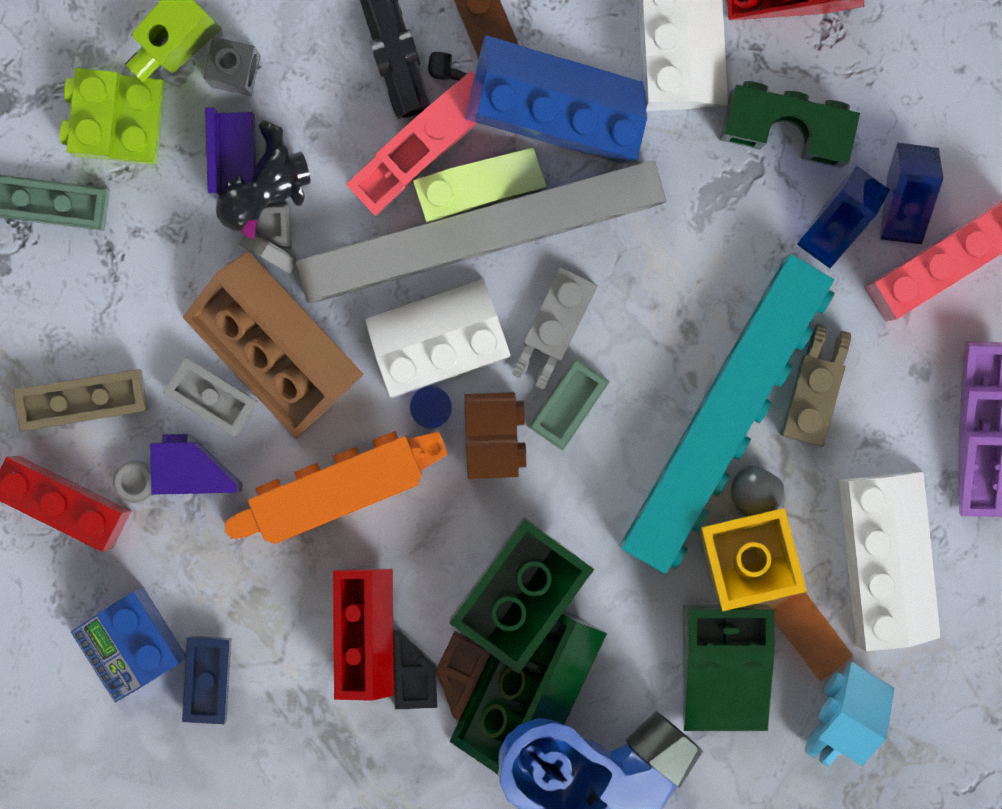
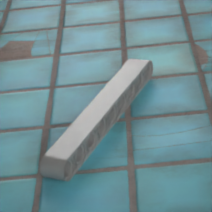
M649 161L307 257L297 261L296 267L306 302L315 303L649 209L667 201L656 162Z

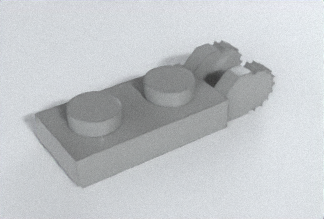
M560 267L523 342L525 348L512 375L520 378L522 374H525L530 364L529 359L534 349L549 356L545 366L541 368L536 378L535 386L544 390L557 361L561 362L598 285Z

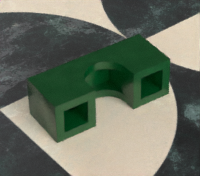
M744 81L743 86L736 84L731 91L720 141L760 150L767 144L769 131L774 123L789 122L799 128L804 138L801 159L837 168H842L850 162L860 113L850 111L849 104L836 100H826L825 104L808 101L809 95L797 91H784V95L767 92V85L753 81Z

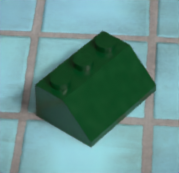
M523 517L450 617L449 624L519 674L592 574L594 568L533 522Z

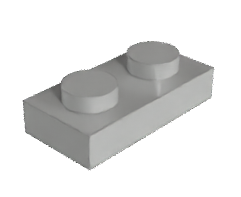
M188 357L183 359L163 392L234 437L239 435L259 402Z

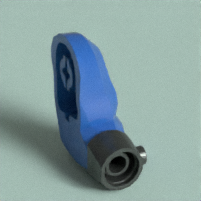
M657 711L625 740L627 743L624 746L610 752L602 745L582 738L570 726L554 720L537 718L517 726L506 736L499 750L498 776L507 801L518 809H663L676 788L682 786L703 753V750Z

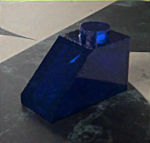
M897 143L886 181L880 231L881 240L922 245L944 179L939 148Z
M856 165L833 192L796 245L830 269L876 217L890 189Z

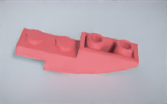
M472 71L413 119L375 154L376 157L346 184L374 216H377L413 180H416L437 159L439 160L478 124L465 119L475 76Z

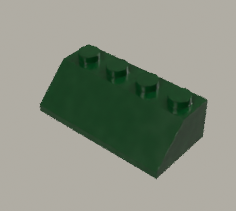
M564 611L519 674L490 654L449 742L498 775L499 750L506 736L517 726L537 718L554 720L565 724L607 633L587 621Z

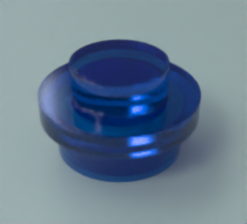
M433 386L424 387L418 390L412 397L410 412L415 422L420 426L437 428L449 419L452 412V403L447 393L442 389Z

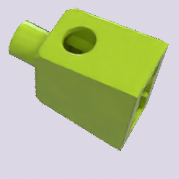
M160 0L132 32L131 36L141 47L125 65L142 82L160 65L170 73H174L222 28L194 0ZM168 38L167 42L161 46L164 39Z

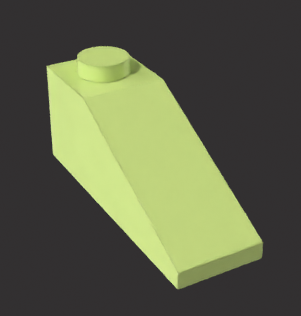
M534 147L453 167L413 180L427 224L547 188Z

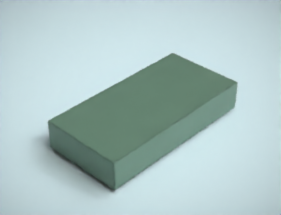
M574 358L528 428L563 451L610 381Z

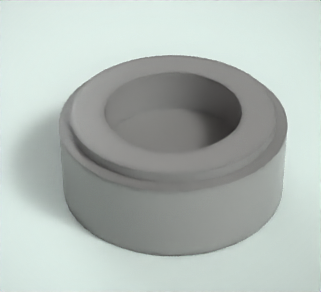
M130 461L121 465L113 478V487L116 494L122 500L129 503H139L149 499L152 496L151 466L142 461Z

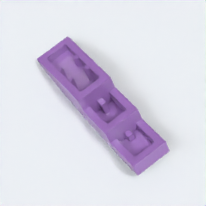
M965 341L959 426V514L961 516L1002 517V342Z

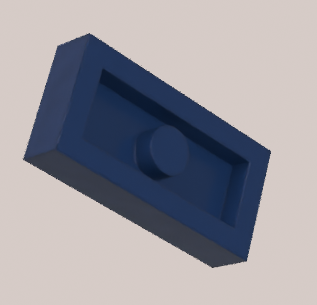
M187 637L182 722L223 725L227 722L232 638Z

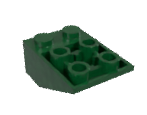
M720 604L683 605L684 731H768L775 653L773 608L767 604H753L722 612Z

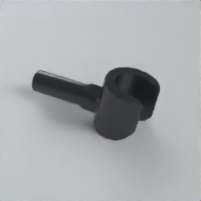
M432 52L429 56L428 72L434 79L459 81L468 73L460 69L451 68L452 55L449 53Z

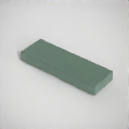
M0 175V218L104 231L110 190L102 187Z

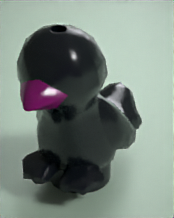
M262 121L258 125L266 141V149L255 167L251 181L244 183L240 174L236 176L235 181L229 179L216 203V214L222 225L232 230L241 231L247 238L254 240L257 222L262 211L269 204L283 201L291 197L296 206H301L305 198L302 186L311 183L308 165L303 153L300 151L288 154L287 147L283 142L282 127L268 121Z

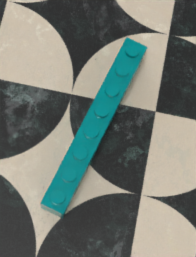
M792 254L784 257L619 545L622 550L664 574H667L670 567L675 570L679 567L688 551V547L683 544L691 530L697 533L701 529L709 514V511L704 509L712 494L717 497L720 495L729 480L730 475L725 471L732 458L734 457L739 460L746 451L751 441V438L746 436L751 425L754 421L761 423L770 409L772 402L767 397L774 385L781 387L789 376L793 365L788 363L791 355L796 348L801 351L805 347L814 331L813 328L809 327L816 312L823 314L833 299L835 293L829 289L835 279Z

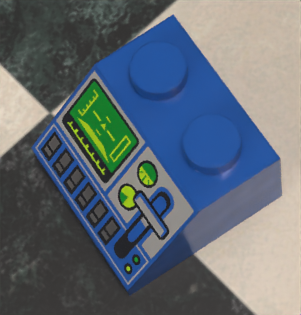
M144 587L131 592L71 631V634L115 703L186 659L185 652Z

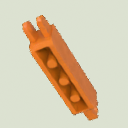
M396 431L372 440L374 449L359 454L357 447L334 455L333 458L336 464L320 470L318 463L295 471L294 474L297 480L281 486L279 479L258 486L255 488L258 496L248 500L250 508L235 514V516L232 515L231 518H227V522H224V533H227L231 539L238 540V538L243 539L242 537L246 538L261 532L264 540L276 544L409 490L419 484L423 475V469L448 455L444 440L439 431L413 438H408L407 435L398 438Z

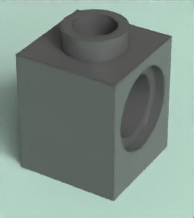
M212 37L203 78L212 88L252 96L261 55L253 45Z

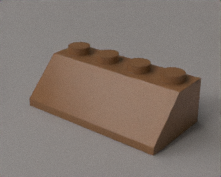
M249 251L219 270L182 317L296 439L337 403L364 375Z

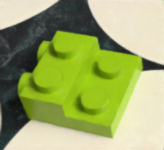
M75 68L74 78L68 77L64 87L65 102L71 103L70 120L63 119L60 126V142L62 145H67L66 152L74 157L157 165L165 82L163 79L147 78L142 82L138 77L124 76L118 72Z

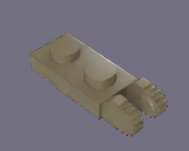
M815 325L807 353L801 359L781 436L824 447L846 367L843 364L848 354L852 337L851 333L846 331L840 332L836 339L834 353L830 362L818 358L826 339V326Z

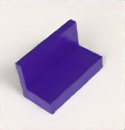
M214 107L205 108L208 193L215 199L219 198L228 180L233 179L235 181L238 174L242 176L244 183L250 182L256 167L255 115L253 112L218 113Z

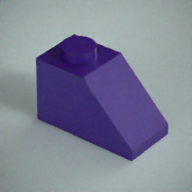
M188 434L162 435V443L150 444L151 495L237 493L242 491V482L200 442H188Z

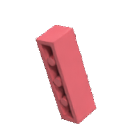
M1002 201L864 286L886 322L902 317L1002 254Z

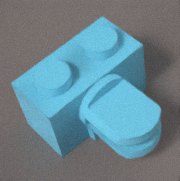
M853 662L848 665L842 674L835 672L825 686L824 694L827 695V700L818 715V719L821 722L811 733L805 746V753L813 758L820 753L819 761L827 767L840 753L863 766L887 739L895 688Z

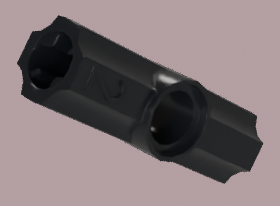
M360 0L372 38L369 42L380 76H384L388 88L387 92L397 120L419 115L430 105L418 67L421 63L410 29H406L399 1Z

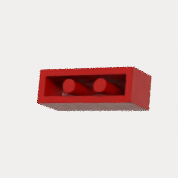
M21 456L6 457L0 468V502L99 551L104 552L113 549L131 510Z
M393 569L333 570L334 700L374 701L394 696Z

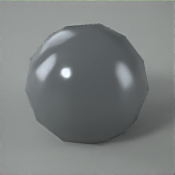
M748 466L740 470L734 477L731 486V496L735 506L748 516L777 510L781 506L785 495L783 482L769 471L758 466Z

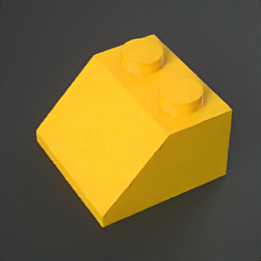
M785 508L701 527L699 535L708 571L722 612L807 592Z

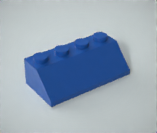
M486 35L483 39L465 119L622 164L638 159L647 122L644 85L642 81Z

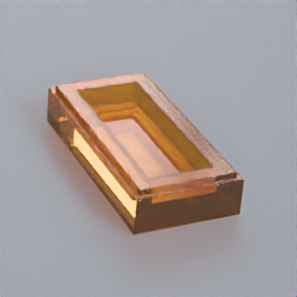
M806 592L789 596L773 608L774 622L819 681L853 657V654Z

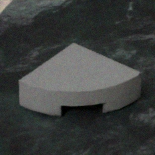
M267 206L258 219L256 232L276 246L292 248L290 206Z
M256 234L255 240L244 235L239 243L242 247L289 274L297 262L295 257Z

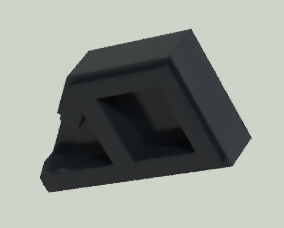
M393 630L395 709L437 708L436 663L400 630Z

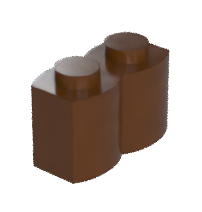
M515 392L464 394L468 479L519 477V468L526 467L525 442H517V426L525 425L524 400H516Z

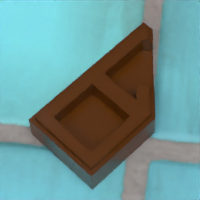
M456 631L453 632L436 668V672L445 692L454 719L460 720L490 653L470 638Z

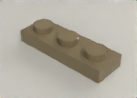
M140 369L13 390L20 431L148 411L143 375Z

